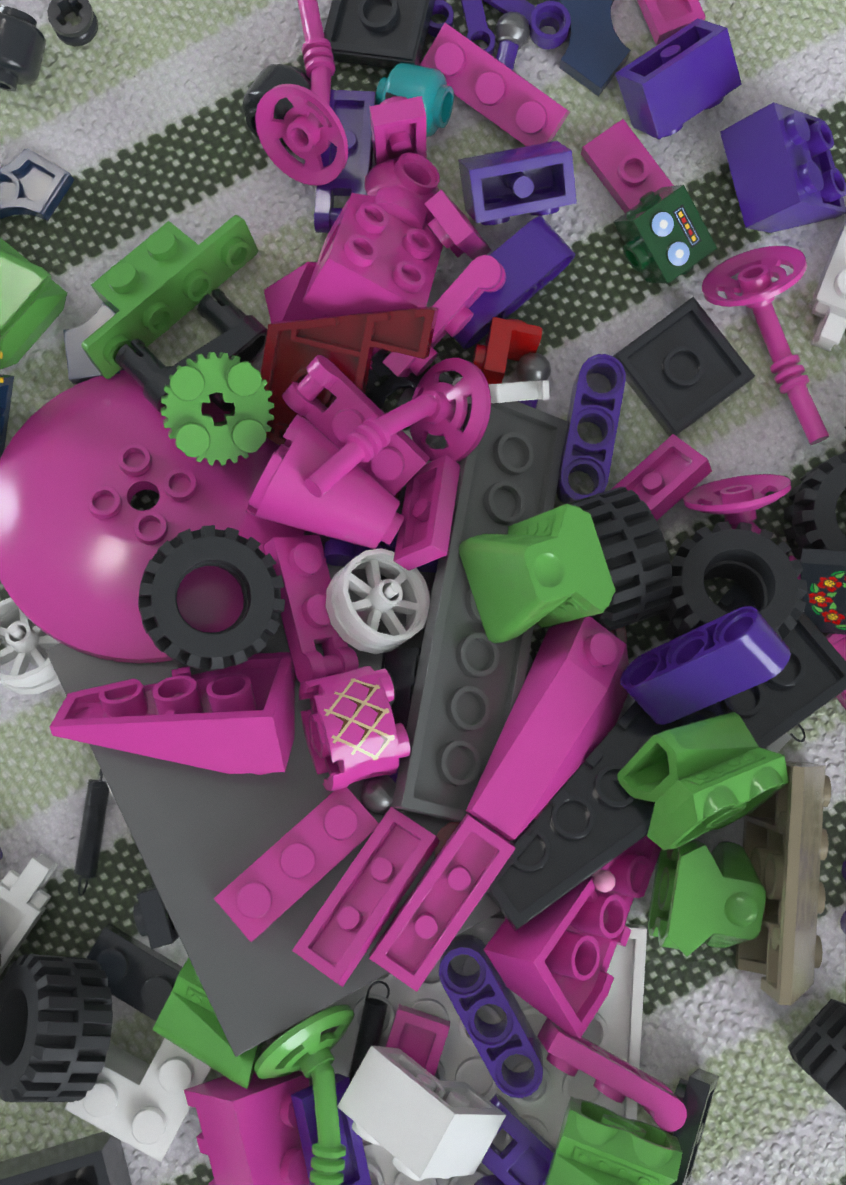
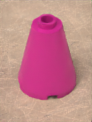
M297 414L283 435L286 439L285 443L280 445L276 453H273L248 502L249 506L246 512L255 517L370 549H376L380 541L390 545L405 518L396 512L400 501L358 464L322 497H315L309 492L305 485V480L334 456L340 448L307 419Z

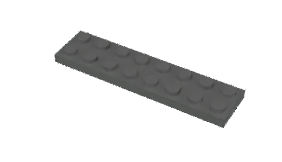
M518 401L491 403L488 426L480 443L466 458L457 462L460 464V473L448 552L446 556L438 559L406 728L410 743V755L400 759L392 807L458 823L461 822L467 813L468 804L525 682L534 628L533 625L520 636L506 642L496 644L488 640L459 554V546L462 541L477 535L508 534V526L554 508L568 421ZM468 404L463 432L470 418L472 404Z

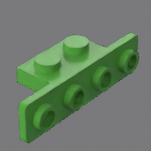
M234 215L199 245L168 221L91 284L98 297L116 313L81 344L82 349L101 375L106 379H110L122 369L115 359L118 351L125 344L136 352L131 347V341L140 339L148 347L198 305L205 295L211 294L213 290L217 289L257 255L258 248L245 220L239 215Z

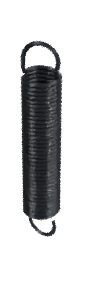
M101 768L99 772L100 780L89 779L87 783L84 814H82V827H80L81 832L79 835L80 840H78V853L74 867V874L81 875L78 882L79 896H83L86 892L88 879L97 877L96 874L99 866L98 861L100 858L99 853H101V840H103V827H105L108 793H110L107 782L102 781L103 773ZM83 878H85V879H86V883H85L84 890H83V892H82V894H81V892H80L81 880H82Z
M375 981L367 990L362 1010L363 1015H361V1023L356 1037L357 1042H355V1050L348 1075L350 1083L370 1047L379 1046L388 1005L382 1000L368 997L372 986L381 983L387 988L386 998L388 999L390 988L386 982Z

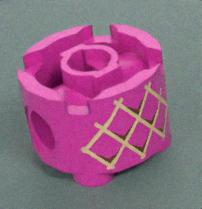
M364 666L345 673L300 683L299 700L310 698L311 707L309 710L301 711L304 734L317 774L320 775L328 772L330 775L322 783L326 790L334 791L348 787L349 784L362 779L396 773L399 767V758L410 755V743L404 725L402 723L395 724L389 703L394 701V687L391 677L385 668L374 671L371 666Z

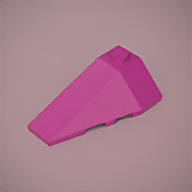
M589 616L564 622L548 629L466 809V812L507 840H515L584 763L593 750L597 748L616 725L627 698L628 692L620 685L622 673L629 665L627 645Z
M258 653L248 658V661L241 664L191 675L189 666L171 670L172 677L145 686L137 679H129L68 693L49 726L52 736L226 774L253 773L264 775L272 772H285L295 738V669L291 653Z
M647 835L601 868V870L611 872L615 877V887L611 891L601 892L596 889L593 881L594 877L590 876L518 930L514 931L510 923L505 919L483 949L503 982L511 991L572 1037L578 1039L582 1037L608 996L614 977L607 973L617 945L626 947L631 929L625 926L631 905L634 898L644 897L661 848L648 838Z

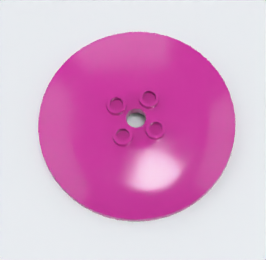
M121 370L120 374H115L110 379H106L104 376L94 377L54 397L23 424L4 450L0 458V581L14 603L31 622L56 641L78 652L116 662H165L172 660V658L161 652L154 645L148 633L146 634L138 607L139 589L144 570L159 547L167 540L171 541L177 537L178 533L185 530L195 531L201 529L202 526L215 525V529L226 530L229 527L239 530L238 535L246 539L254 538L260 543L258 548L266 555L264 545L272 538L304 536L305 530L255 517L246 512L249 506L248 502L273 453H276L280 447L278 444L266 438V441L256 452L248 453V458L245 459L241 455L238 456L237 463L227 459L226 465H221L219 460H215L213 465H209L206 458L198 462L195 457L186 456L183 451L176 447V440L170 439L168 436V431L171 428H164L163 420L167 417L161 416V412L144 397V389L125 370ZM211 399L210 403H202V414L211 415L214 422H221L225 420L224 414H230V411L221 410ZM142 490L155 491L160 497L158 503L153 508L141 511L130 506L131 499L137 492ZM204 566L191 571L183 578L177 591V606L183 619L193 628L203 632H219L230 627L239 618L243 609V593L239 583L229 572L215 566Z

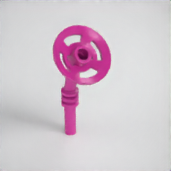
M297 0L305 43L301 49L306 75L311 79V90L294 84H281L271 88L258 103L255 122L259 140L272 162L292 179L303 184L319 186L332 182L345 168L348 159V142L339 118L330 107L331 77L334 75L336 68L331 43L324 37L318 1ZM287 97L293 107L286 113L284 120L274 119L276 104L280 99ZM280 138H283L292 152L305 160V164L298 161L285 149ZM333 143L337 146L336 157L330 165L323 167L321 154Z
M768 246L743 252L725 260L707 274L702 283L703 295L708 302L714 305L725 307L746 306L752 309L773 362L770 370L772 374H777L774 378L776 383L782 384L779 387L781 394L788 395L809 444L814 445L822 442L829 437V434L806 386L810 381L808 375H802L805 369L803 365H797L801 360L798 355H792L772 305L775 296L792 287L804 275L807 268L805 255L800 250L789 246ZM781 264L786 265L794 271L787 276L785 269L779 266ZM738 274L737 280L731 278L732 276ZM775 277L779 280L772 283L771 278ZM718 291L725 292L727 299L720 297ZM734 293H742V296H738Z
M460 358L445 359L432 366L420 380L411 401L376 419L372 417L367 418L362 425H359L354 432H351L346 437V445L305 480V485L309 492L315 497H322L359 462H369L374 455H377L382 448L386 447L390 443V436L408 426L410 427L413 442L430 457L429 461L444 455L449 456L456 462L466 458L480 443L490 418L491 394L483 372L472 362ZM447 371H456L463 376L455 386L446 382H439V375ZM470 396H471V398H472L471 414H470V418H469L468 424H467V426H466V428H465V430H464V432H463V431L461 430V427L463 426L464 421H465V419H466V415H467V410H468V400H467V397H470ZM428 433L435 436H444L448 447L443 449L430 447L425 442Z
M774 474L744 475L721 479L692 489L683 497L684 505L689 509L702 513L724 515L725 522L728 521L732 529H736L740 522L752 524L751 531L760 534L762 530L753 522L757 518L756 509L769 505L786 495L791 490V481L788 477ZM768 491L775 492L774 494L765 496V494ZM792 555L788 557L790 561L797 560Z

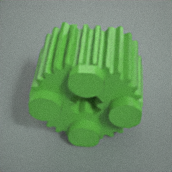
M208 352L207 358L202 354H197L196 361L194 362L188 358L186 360L187 366L181 367L178 365L175 374H170V385H164L163 388L167 395L161 396V403L166 405L161 408V416L167 417L163 420L164 428H171L168 431L169 438L176 440V447L183 451L186 456L195 457L198 462L206 458L209 465H213L215 460H219L221 465H226L227 459L237 463L238 456L240 455L245 459L248 458V453L256 452L266 441V432L271 431V427L267 425V422L274 420V416L269 413V409L274 408V403L268 401L272 392L264 389L267 381L261 378L259 370L255 369L248 361L240 362V357L234 355L229 359L228 353L220 352L218 358L215 352ZM216 392L220 393L224 402L231 403L230 414H224L225 420L221 422H214L211 415L202 414L201 412L202 403H210L209 395Z

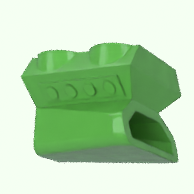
M0 238V351L3 353V359H0V370L15 365L20 361L64 310L67 292L51 280L52 275L49 272L29 262L2 238Z
M565 504L508 526V534L477 535L462 541L459 546V554L486 636L492 643L497 644L512 640L536 623L543 628L604 613L616 591L591 514L583 511L576 505Z
M730 712L653 735L617 774L619 783L630 796L636 799L655 802L647 837L664 851L675 849L713 829L718 830L734 823L747 814L752 813L789 783L785 755L759 747L742 718L736 712Z
M696 839L675 849L664 851L661 848L657 859L648 912L650 936L658 937L661 947L680 950L688 957L704 942L711 947L726 948L752 940L759 935L766 891L745 849L735 842L722 841L710 852L704 843Z
M188 957L152 1030L234 1083L248 1089L255 1072L254 1065L261 1054L263 1042L235 1057Z
M570 1097L544 1185H670L677 1181L683 1153L677 1137L670 1135L664 1130L642 1121L628 1119L598 1104Z

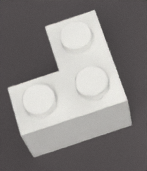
M164 1038L151 1064L110 1043L102 1072L99 1073L93 1089L87 1091L86 1096L80 1101L68 1102L65 1110L162 1162L191 1108L187 1104L184 1090L204 1083L211 1067Z
M380 1046L370 1047L337 1106L354 1121L352 1129L357 1135L372 1144H381L394 1156L392 1163L395 1168L405 1176L416 1181H422L425 1178L449 1179V1177L474 1175L506 1117L505 1113L467 1083L439 1081L401 1049Z

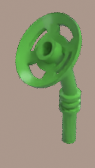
M346 1004L325 1009L297 1024L273 1042L260 1055L254 1065V1071L261 1079L282 1077L300 1070L305 1078L312 1077L318 1142L312 1145V1154L315 1156L311 1158V1167L314 1170L310 1171L309 1180L315 1183V1185H339L344 1180V1173L341 1171L345 1168V1160L341 1157L346 1155V1146L341 1144L335 1072L331 1065L335 1058L330 1050L344 1036L354 1019L355 1013ZM338 1026L334 1033L329 1032L321 1035V1032Z

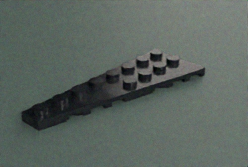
M738 582L726 592L716 605L727 613L745 606H752L756 609L753 597ZM803 612L796 621V626L783 640L790 649L789 662L779 674L770 680L663 725L657 724L636 701L630 706L613 729L514 844L516 849L487 889V892L514 931L525 925L648 834L655 802L636 799L630 796L619 783L617 774L653 735L730 712H736L742 718L757 745L766 749L846 690V661L805 612Z

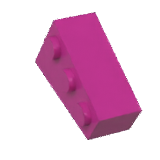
M302 1071L267 1079L259 1078L256 1072H254L248 1089L222 1076L184 1090L188 1106L195 1107L202 1130L196 1137L200 1153L208 1155L214 1179L208 1185H310L291 1099L292 1094L309 1087V1078H305Z

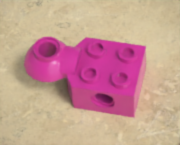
M408 152L402 154L399 159L381 162L365 176L367 195L356 193L350 195L325 239L302 302L329 316L426 307L443 244L429 229L428 225L435 217L425 203L439 192L437 185L440 182L438 170L429 160L416 153Z

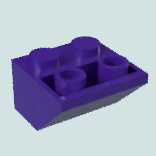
M773 102L720 131L745 228L773 233L837 218L846 214L843 198L846 196V183L841 172L835 168L830 151L834 146L833 135L827 123L822 119Z

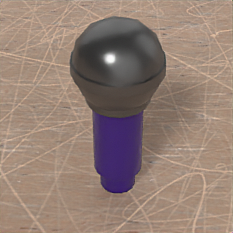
M518 12L504 14L499 18L495 27L498 39L497 44L499 45L496 59L511 70L514 69L518 50L521 49L530 33L529 22L524 15Z
M539 353L523 355L516 366L519 382L548 380L551 375L550 362ZM538 399L518 402L536 409Z
M399 767L395 774L372 777L365 782L361 789V799L367 809L374 813L383 814L392 807Z

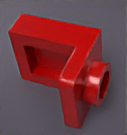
M493 317L485 344H476L472 363L483 372L488 384H502L507 359L519 361L525 354L536 353L542 338L543 329L518 319L506 320Z

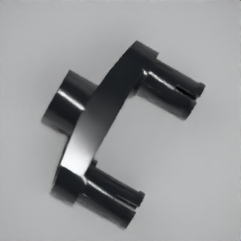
M213 290L212 297L209 294L205 295L197 308L198 314L214 326L221 335L200 347L174 366H165L140 339L131 341V347L136 352L127 344L118 351L115 359L116 363L144 389V397L159 412H161V408L166 406L161 403V396L167 395L163 389L164 385H170L169 376L170 374H175L178 365L181 367L187 366L186 360L188 358L194 362L196 361L197 354H202L207 358L208 352H215L218 358L221 352L228 353L229 359L234 355L240 357V362L248 361L252 364L264 349L268 329L253 315L243 313L225 296L222 290ZM216 392L209 395V398L221 410L231 411V403L224 402L220 393Z

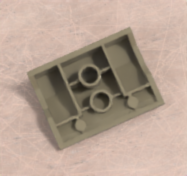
M786 761L789 783L752 813L744 816L742 847L745 849L766 891V900L759 935L752 940L736 944L735 967L739 970L766 975V977H761L760 989L779 1005L791 1006L814 984V968H819L822 962V942L820 937L816 935L817 914L823 913L826 901L825 888L823 883L819 882L820 860L824 861L826 859L829 846L828 834L826 829L822 828L823 807H828L831 800V781L829 776L825 775V765Z

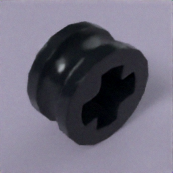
M52 0L49 3L47 10L48 20L59 40L74 47L83 46L91 42L96 36L98 19L88 0ZM74 12L77 17L80 15L82 20L75 26H72L69 21L66 22L65 20L66 15Z

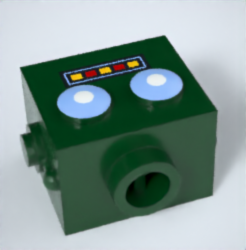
M684 185L662 187L656 192L650 191L639 199L638 205L613 222L625 242L623 253L627 261L636 271H641L647 283L668 284L679 275L690 272L694 268L693 265L717 249Z

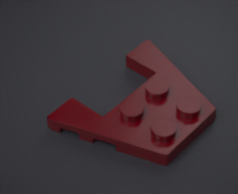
M429 306L280 321L268 324L260 374L261 378L267 381L264 389L272 392L268 401L274 403V408L269 409V413L274 416V420L267 422V425L271 427V431L266 432V438L279 446L285 443L286 439L283 435L298 413L286 404L282 395L293 382L300 383L308 374L306 367L317 355H322L330 360L365 394L374 347L421 359L429 357L439 308ZM326 388L316 397L327 408L337 399ZM401 490L394 496L398 500L400 497Z

